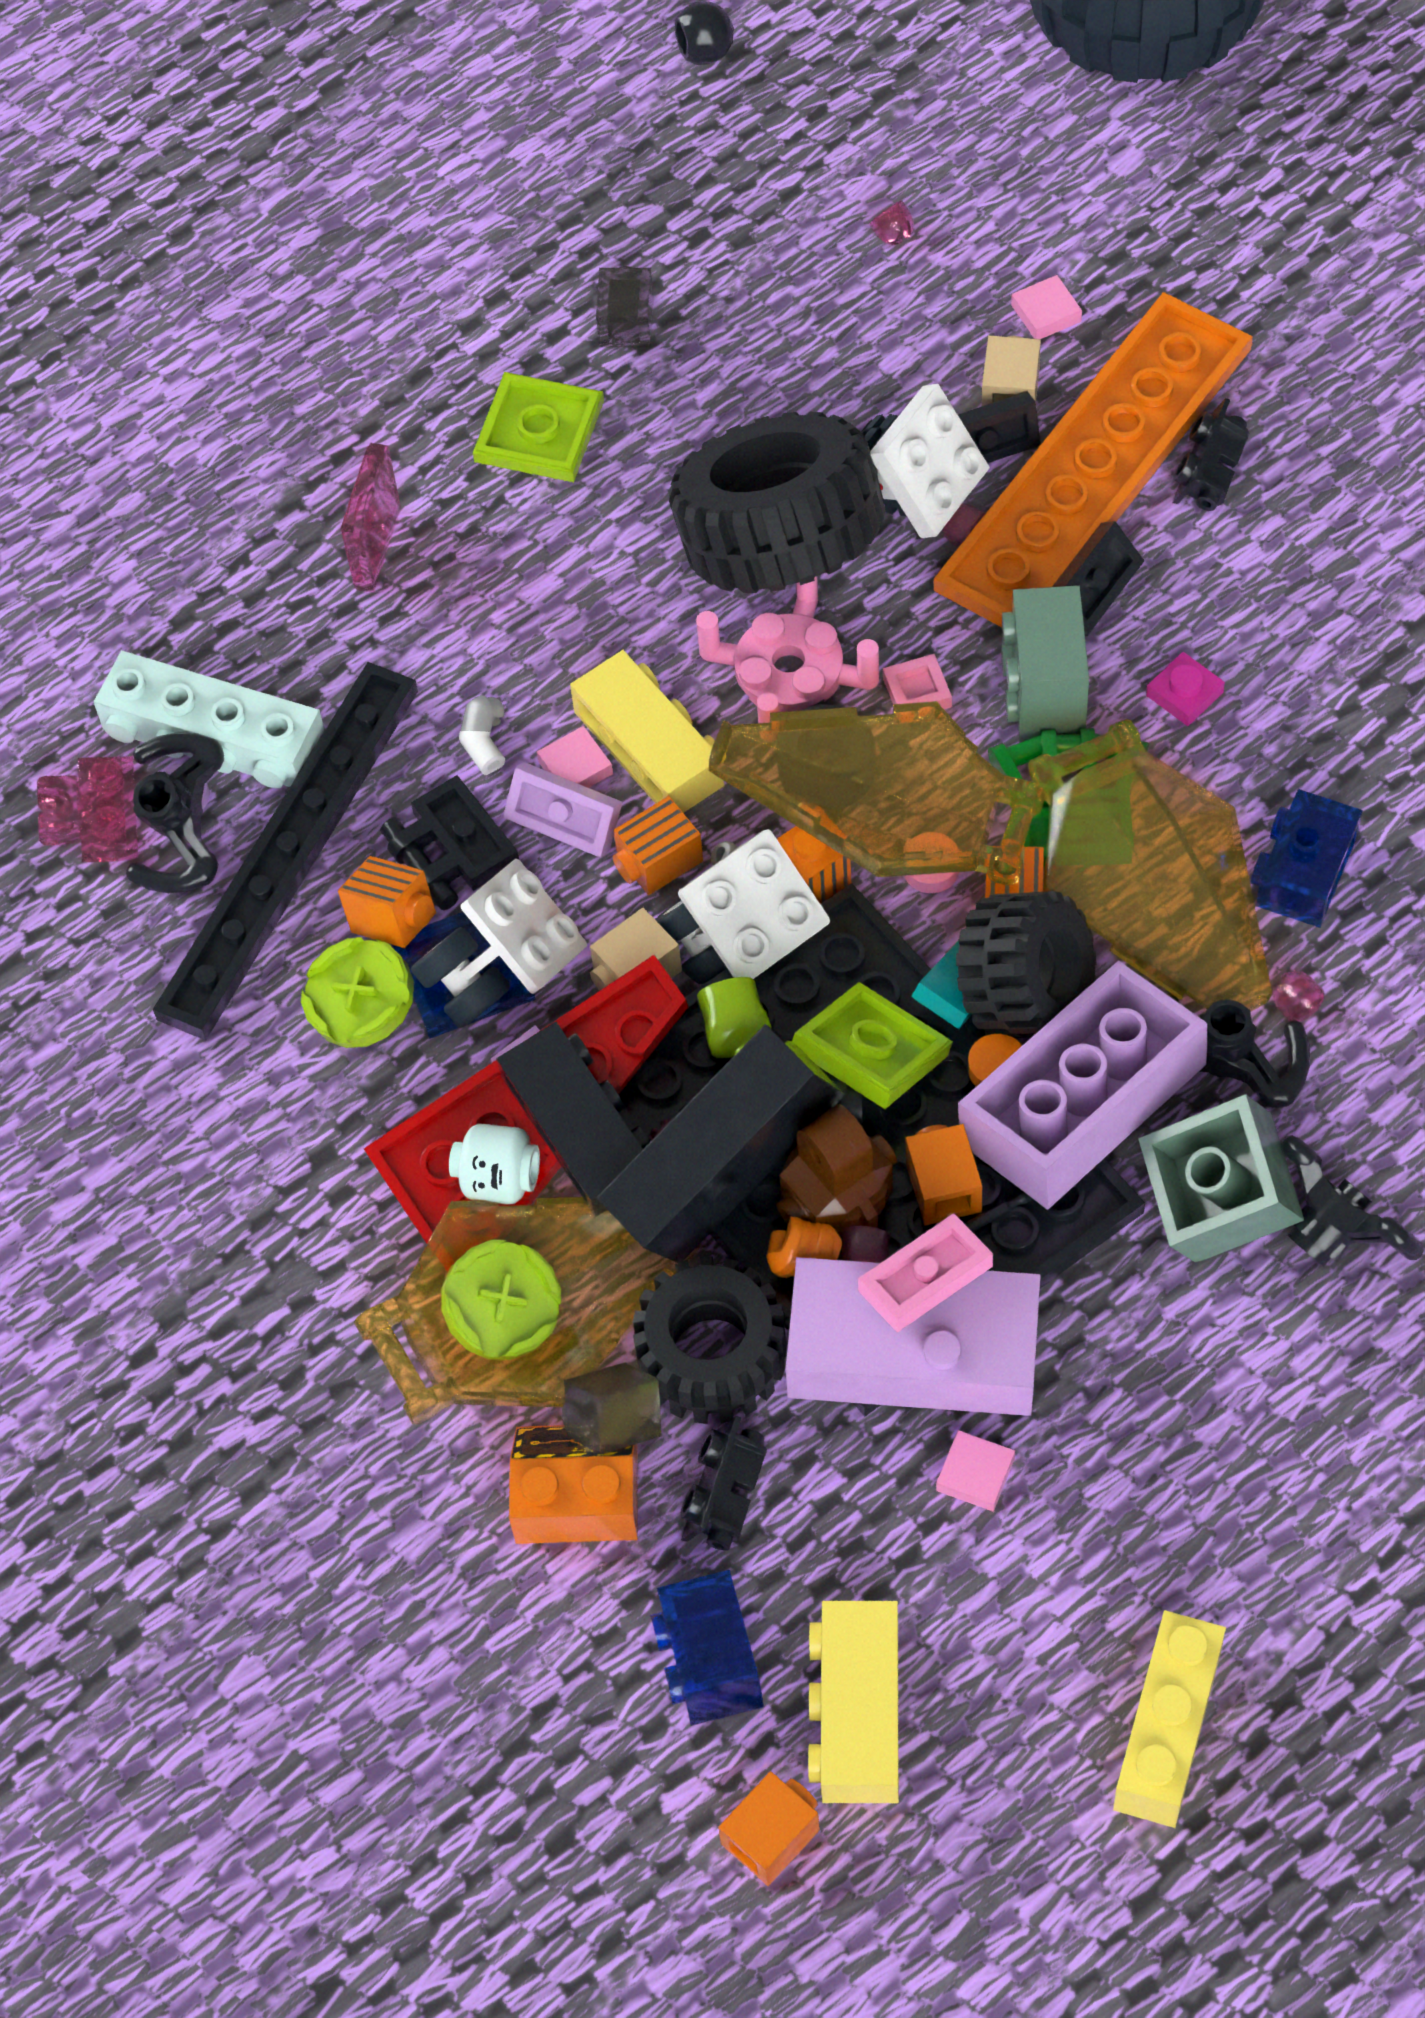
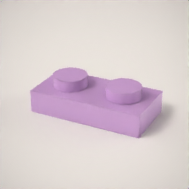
M524 762L515 767L503 818L601 858L611 848L614 837L613 830L616 828L623 802Z

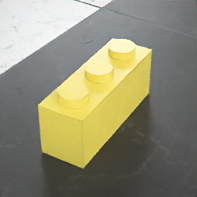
M622 650L570 684L574 713L655 804L670 796L684 813L724 786L722 764L725 763V756L720 746L711 736L705 735L702 737L692 726V720L685 707L677 699L669 701L660 691L655 675L644 663L637 665Z
M822 1601V1622H810L809 1630L810 1660H821V1683H809V1721H821V1744H809V1783H821L822 1803H899L898 1601Z
M1164 1610L1116 1787L1114 1811L1176 1828L1222 1651L1226 1627Z

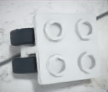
M768 829L755 835L681 888L678 892L681 900L655 918L676 942L679 940L682 942L691 955V958L685 961L681 967L682 971L698 984H705L727 968L734 978L751 977L754 979L830 923L829 916L774 834Z
M514 859L461 904L462 911L491 946L470 962L467 958L477 950L478 944L465 928L460 927L420 958L412 966L411 971L425 988H431L440 980L454 996L444 1006V1011L457 1027L463 1028L510 989V983L498 968L492 967L482 975L479 973L482 968L496 957L500 956L526 989L534 994L587 947V942L579 933L573 920L563 914L545 892L537 876L527 870L519 859Z

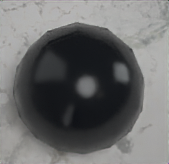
M710 1L694 2L682 9L675 20V36L679 50L688 62L696 65L712 64L723 58L733 44L734 27L729 15L720 5Z

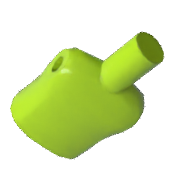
M736 977L716 982L701 989L697 995V1001L704 1019L708 1046L711 1055L716 1058L734 1057L765 1024L771 1028L767 1013L760 1002L755 981L751 977Z

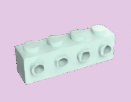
M122 650L94 700L102 728L112 738L124 743H131L133 740L145 743L157 736L175 732L199 733L216 739L223 748L224 762L218 772L230 773L232 770L252 775L258 782L270 788H281L282 785L290 787L325 731L319 709ZM175 753L167 756L173 758H181L183 755L192 757L193 754Z

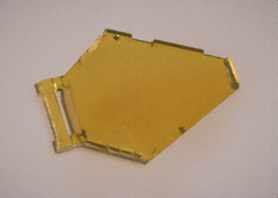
M937 701L893 704V714L858 716L856 707L770 713V723L731 725L728 721L724 720L709 757V772L877 877L977 871L986 873L995 883L1007 886L1013 885L1018 882L1022 872L1023 860L1020 856L1033 816L1040 813L1046 797L1045 791L1037 783L1003 775L977 753L978 747L966 737V733ZM998 802L1008 804L1012 808L999 848L986 845L993 826Z
M1128 718L1111 724L1107 733L1052 757L1049 754H1043L1030 760L1028 768L1031 779L1049 805V827L1043 892H1061L1063 896H1069L1076 903V908L1081 909L1086 917V926L1112 943L1109 951L1180 1000H1183L1187 995L1206 1009L1212 1003L1220 1000H1235L1246 1006L1251 1012L1268 1003L1272 995V989L1235 807L1148 753L1141 743L1137 728ZM1118 753V755L1080 771L1066 784L1061 779V777Z
M582 1197L536 1198L534 1205L497 1206V1202L486 1200L451 1201L399 1295L365 1310L355 1319L354 1325L362 1339L371 1340L406 1401L403 1409L414 1425L433 1418L442 1409L453 1404L565 1408L632 1330L634 1312L641 1311L639 1298L645 1288L655 1292L654 1278L663 1271L670 1277L676 1274L675 1264L677 1263L644 1249L608 1210L595 1218ZM489 1240H507L506 1242H513L517 1245L524 1244L535 1249L552 1266L561 1287V1304L559 1305L558 1321L553 1333L534 1351L513 1360H489L466 1350L450 1333L441 1311V1288L450 1267L471 1247ZM701 1243L685 1259L688 1263L698 1252ZM399 1322L402 1324L407 1342L433 1384L428 1389L391 1328Z

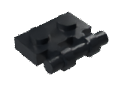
M458 775L411 802L413 814L418 819L417 822L405 828L400 820L394 817L384 822L380 828L381 833L389 842L387 849L397 863L424 870L432 899L443 911L450 909L458 901V895L450 886L451 881L462 876L474 891L486 884L514 859H519L516 848ZM435 841L445 856L432 863L423 849Z

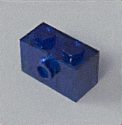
M1298 789L1290 809L1281 806L1276 814L1270 832V839L1276 840L1271 854L1262 851L1255 864L1251 884L1259 886L1256 907L1321 928L1357 841L1363 810Z
M730 1570L658 1587L657 1592L662 1612L650 1615L659 1652L668 1649L672 1651L675 1665L664 1668L672 1704L676 1705L685 1702L690 1725L693 1726L763 1708L764 1703L759 1675Z

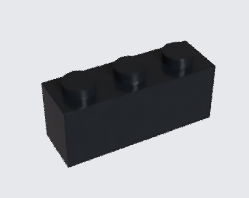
M554 1022L502 1054L496 1060L502 1079L596 1218L607 1211L597 1199L599 1194L650 1143V1140L639 1126L630 1131L619 1115L620 1112L625 1110V1106L612 1084L607 1079L598 1084L588 1069V1066L593 1064L594 1061L580 1037L574 1033L567 1038L558 1023Z

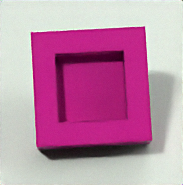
M1182 652L1147 685L1146 696L1186 726H1189L1224 693L1225 682L1185 652Z

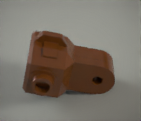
M837 1104L797 1132L798 1144L792 1149L780 1173L782 1199L776 1203V1207L787 1225L789 1224L790 1216L798 1217L811 1223H825L831 1225L841 1238L848 1237L858 1229H862L869 1234L878 1228V1215L885 1208L888 1197L893 1189L892 1166L897 1163V1158L889 1143L880 1134H875L871 1138L868 1137L851 1112L844 1106Z

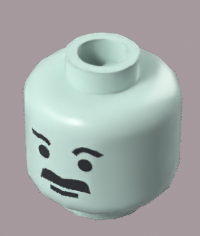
M476 1124L468 1130L463 1142L453 1143L449 1158V1173L451 1177L459 1178L461 1191L467 1199L514 1204L521 1200L525 1191H534L539 1174L538 1145L531 1144L529 1136L521 1128Z

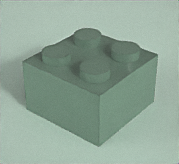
M1080 585L1013 589L1012 612H1002L1004 644H1001L1003 677L1007 676L1008 689L1005 690L1007 722L1018 723L1019 742L1041 735V730L1055 729L1056 735L1080 734V728H1086L1089 689Z
M1242 1095L1138 1138L1169 1246L1192 1261L1206 1260L1304 1221L1288 1165L1281 1150V1143L1272 1114L1248 1095Z

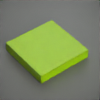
M504 372L474 448V462L574 483L604 403L603 391Z
M860 982L795 1032L792 1040L817 1066L884 1109L948 1057L953 1042Z

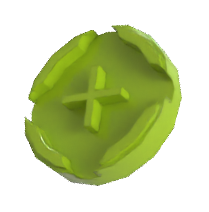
M362 937L347 938L328 947L312 962L306 974L309 979L305 985V992L302 989L301 1004L307 1021L328 1042L345 1048L367 1047L387 1038L403 1023L413 1003L414 980L406 961L388 943L376 939L377 942L373 940L364 941Z
M489 1240L471 1247L450 1267L441 1288V1311L450 1333L466 1350L489 1360H513L534 1351L553 1333L558 1321L559 1305L561 1304V1287L552 1266L535 1249L524 1244L517 1245L513 1242H506L507 1240Z

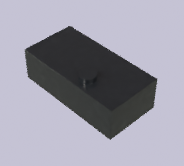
M765 1024L599 1194L597 1199L644 1249L676 1263L682 1262L798 1144L797 1132L834 1107L846 1094L797 1045Z

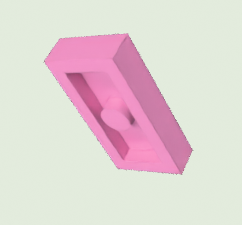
M953 1213L859 1277L858 1291L898 1333L993 1267V1253Z

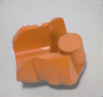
M790 1216L787 1231L775 1230L771 1233L766 1255L770 1270L776 1276L787 1279L795 1276L796 1257L837 1260L842 1247V1240L835 1229L829 1224L811 1223L810 1221Z

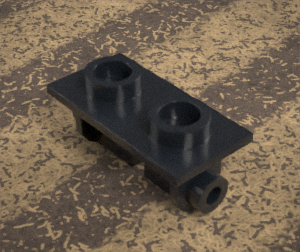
M1225 398L1211 414L1204 411L1195 422L1189 435V439L1194 441L1195 444L1192 452H1188L1183 457L1174 474L1173 479L1180 484L1172 503L1179 504L1186 495L1196 499L1197 506L1206 511H1213L1217 506L1224 503L1235 471L1218 463V461L1234 468L1240 460L1249 437V431L1246 428L1247 422L1242 417L1225 415L1230 399Z
M739 1416L733 1417L717 1430L711 1429L704 1439L699 1452L698 1462L705 1465L699 1485L693 1484L689 1489L680 1512V1518L687 1521L681 1538L682 1541L688 1542L702 1532L708 1535L706 1543L709 1546L723 1551H728L732 1542L739 1541L751 1500L731 1492L732 1485H735L749 1492L754 1490L767 1453V1449L763 1445L765 1437L761 1433L750 1429L742 1430L741 1434L737 1433L741 1421Z

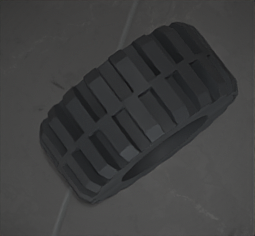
M810 411L807 415H799L797 412L783 413L781 417L770 419L769 416L754 419L755 423L743 427L741 425L726 430L725 435L719 438L712 437L704 442L702 449L698 452L692 451L684 459L682 467L677 468L671 482L668 497L688 563L696 575L710 585L714 584L718 588L730 592L735 588H738L743 593H757L759 589H769L773 592L785 590L787 585L800 583L801 586L815 581L814 577L825 572L829 575L841 569L842 563L846 560H854L862 554L865 544H871L878 534L884 519L885 506L868 442L865 440L864 434L853 424L836 415L827 417L822 412Z

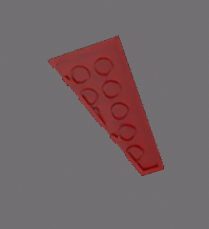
M652 955L554 1022L558 1023L567 1038L574 1033L580 1037L594 1061L593 1064L588 1066V1069L598 1084L607 1079L619 1095L689 1006L686 998L655 955ZM497 1060L363 1148L446 1274H448L450 1267L471 1247L489 1240H503L561 1168L502 1079ZM476 1124L523 1129L529 1136L531 1144L538 1145L540 1151L539 1174L534 1191H525L521 1200L514 1204L467 1199L461 1191L459 1178L451 1177L449 1173V1158L453 1143L463 1142L468 1130Z

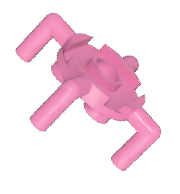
M817 576L814 577L815 581L800 586V583H796L797 599L792 614L777 615L775 613H764L759 615L752 622V627L741 637L738 645L720 642L718 617L714 612L704 611L696 618L701 658L708 662L735 666V676L739 686L749 696V700L757 706L759 735L767 743H773L777 740V734L784 724L786 714H796L800 710L809 708L823 699L825 702L836 692L839 685L871 690L879 683V647L874 640L864 639L858 643L857 666L844 664L843 652L835 628L829 623L814 619L818 603ZM788 655L796 656L804 662L803 666L794 672L780 671L774 664L779 658Z

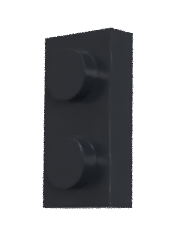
M1028 391L958 414L987 463L1041 445L1036 403Z
M1116 521L1104 522L1098 526L1052 587L1080 585L1085 636H1088L1145 560Z

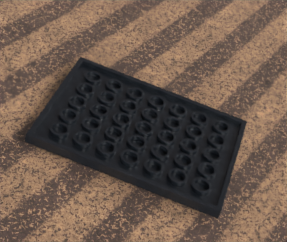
M851 883L821 904L830 918V923L753 980L755 981L760 1002L769 1018L771 1028L791 1042L795 1032L858 982L953 1041L948 1057L886 1109L861 1094L862 1121L865 1133L870 1138L875 1134H880L893 1149L897 1163L892 1166L893 1189L888 1197L885 1208L878 1215V1228L869 1234L862 1229H858L848 1237H841L842 1247L837 1260L881 1263L940 1223L924 1226L906 1166V1137L914 1136L921 1129L932 1125H945L947 1127L959 1125L958 1103L976 1087L968 1073L969 1052L976 1041L987 1035H985L984 1029H978L974 1025L972 1015L958 1029L911 997L919 982L931 970L930 967ZM728 968L685 997L689 1007L619 1093V1097L625 1106V1110L620 1112L619 1115L630 1131L639 1126L650 1142L732 1059L716 1058L711 1055L704 1019L697 1001V995L701 989L713 983L734 978ZM820 1068L832 1081H840ZM791 1151L710 1233L730 1259L739 1262V1269L742 1273L751 1267L760 1273L761 1286L770 1283L776 1292L777 1304L782 1306L784 1319L791 1316L794 1277L791 1276L786 1279L772 1273L766 1255L771 1233L775 1230L787 1231L788 1225L777 1210L776 1203L782 1199L780 1173ZM973 1154L982 1183V1212L959 1217L963 1223L1003 1202L1011 1201L1023 1192L975 1154ZM1104 1158L1048 1210L1033 1199L1026 1204H1020L1012 1208L1009 1213L977 1229L973 1233L993 1253V1267L987 1271L1040 1274L1041 1289L1142 1215L1145 1209V1202ZM853 1403L864 1417L881 1406Z

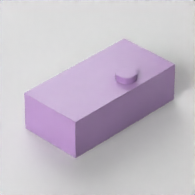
M1118 960L958 1103L959 1125L964 1124L972 1153L1048 1210L1206 1065L1207 1023Z
M796 1257L786 1361L788 1398L1031 1416L1040 1274L986 1271L897 1333L858 1291V1278L880 1263Z

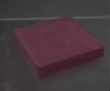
M370 443L367 446L341 525L354 588L359 591L372 593L375 591L401 510L388 445Z

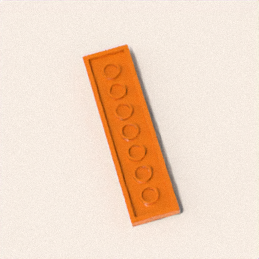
M1163 292L934 577V591L1002 627V612H1012L1013 589L1052 587L1098 526L1104 522L1118 521L1250 352L1253 336Z

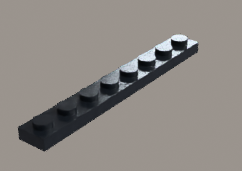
M367 662L154 1006L153 1012L157 1021L205 1041L207 1040L417 695L418 689L415 679Z

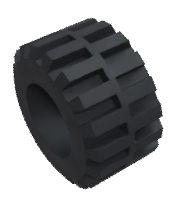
M1061 892L990 895L989 898L979 900L976 903V909L970 910L965 918L966 927L960 931L958 939L960 948L959 953H956V966H958L959 977L957 978L959 991H962V1003L966 1012L972 1013V1022L978 1029H984L985 1035L1005 1034L1013 1038H1032L1096 981L1095 965H1097L1096 952L1094 953L1093 949L1094 939L1091 929L1087 928L1086 917L1081 909L1076 908L1075 901L1069 896H1063Z
M713 1256L700 1257V1266L690 1267L688 1261L685 1260L675 1264L676 1274L670 1277L664 1271L654 1278L655 1292L645 1288L639 1298L641 1311L634 1312L633 1339L640 1376L644 1386H650L652 1398L660 1406L669 1400L671 1414L682 1419L686 1411L691 1410L693 1411L694 1422L708 1424V1414L719 1413L720 1422L725 1423L733 1418L732 1410L741 1407L743 1413L747 1416L757 1410V1395L767 1401L775 1392L774 1379L781 1381L785 1371L784 1358L787 1357L784 1315L781 1304H777L776 1292L770 1283L761 1286L760 1273L751 1267L744 1273L739 1272V1262L726 1258L723 1266L714 1265ZM706 1320L728 1322L745 1335L736 1349L716 1359H698L687 1355L676 1346L677 1340L686 1329Z

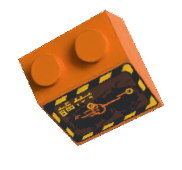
M637 1423L516 1427L509 1472V1521L515 1543L638 1540Z

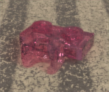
M133 756L78 758L79 781H77L76 775L43 776L37 780L38 807L42 810L38 814L39 842L47 846L79 843L81 839L82 862H113L138 859L136 814L133 810V794L135 789Z

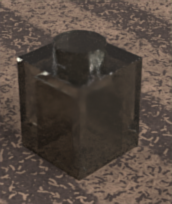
M630 266L599 268L596 307L599 347L651 348L654 306L651 268H634Z
M623 1362L564 1380L565 1404L562 1408V1420L567 1431V1437L602 1455L662 1436L659 1379Z

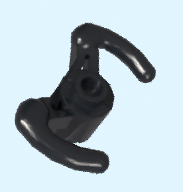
M175 732L157 736L137 746L133 752L134 760L143 765L170 754H193L190 759L170 775L166 772H155L139 781L134 789L133 810L136 816L162 836L168 837L188 864L186 870L182 872L167 873L156 871L139 862L131 863L126 870L127 879L151 891L168 894L189 892L209 885L214 880L219 864L216 856L209 851L201 839V816L203 813L201 803L204 784L221 768L224 762V752L221 744L216 739L199 733ZM183 836L187 839V841H188V842L190 843V845L192 846L191 849H190V847L188 846V844L185 842V840L183 839Z
M1167 994L1172 999L1180 1003L1176 996L1172 994ZM1225 999L1212 1003L1206 1013L1199 1016V1018L1207 1023L1206 1065L1199 1072H1207L1217 1077H1230L1247 1083L1253 1092L1258 1095L1260 1101L1268 1107L1282 1108L1291 1105L1303 1089L1310 1069V1044L1302 1022L1293 1020L1284 1027V1036L1288 1046V1067L1286 1074L1283 1077H1279L1255 1043L1257 1026L1252 1023L1251 1011L1235 1000Z
M1293 1135L1287 1136L1282 1140V1153L1296 1164L1306 1200V1205L1301 1210L1304 1221L1294 1224L1295 1227L1287 1236L1324 1267L1331 1258L1337 1262L1352 1243H1388L1408 1260H1417L1423 1255L1424 1247L1420 1240L1394 1218H1381L1378 1215L1365 1212L1372 1201L1349 1181L1344 1179L1336 1187L1327 1180L1320 1169L1322 1165L1321 1157L1305 1142Z

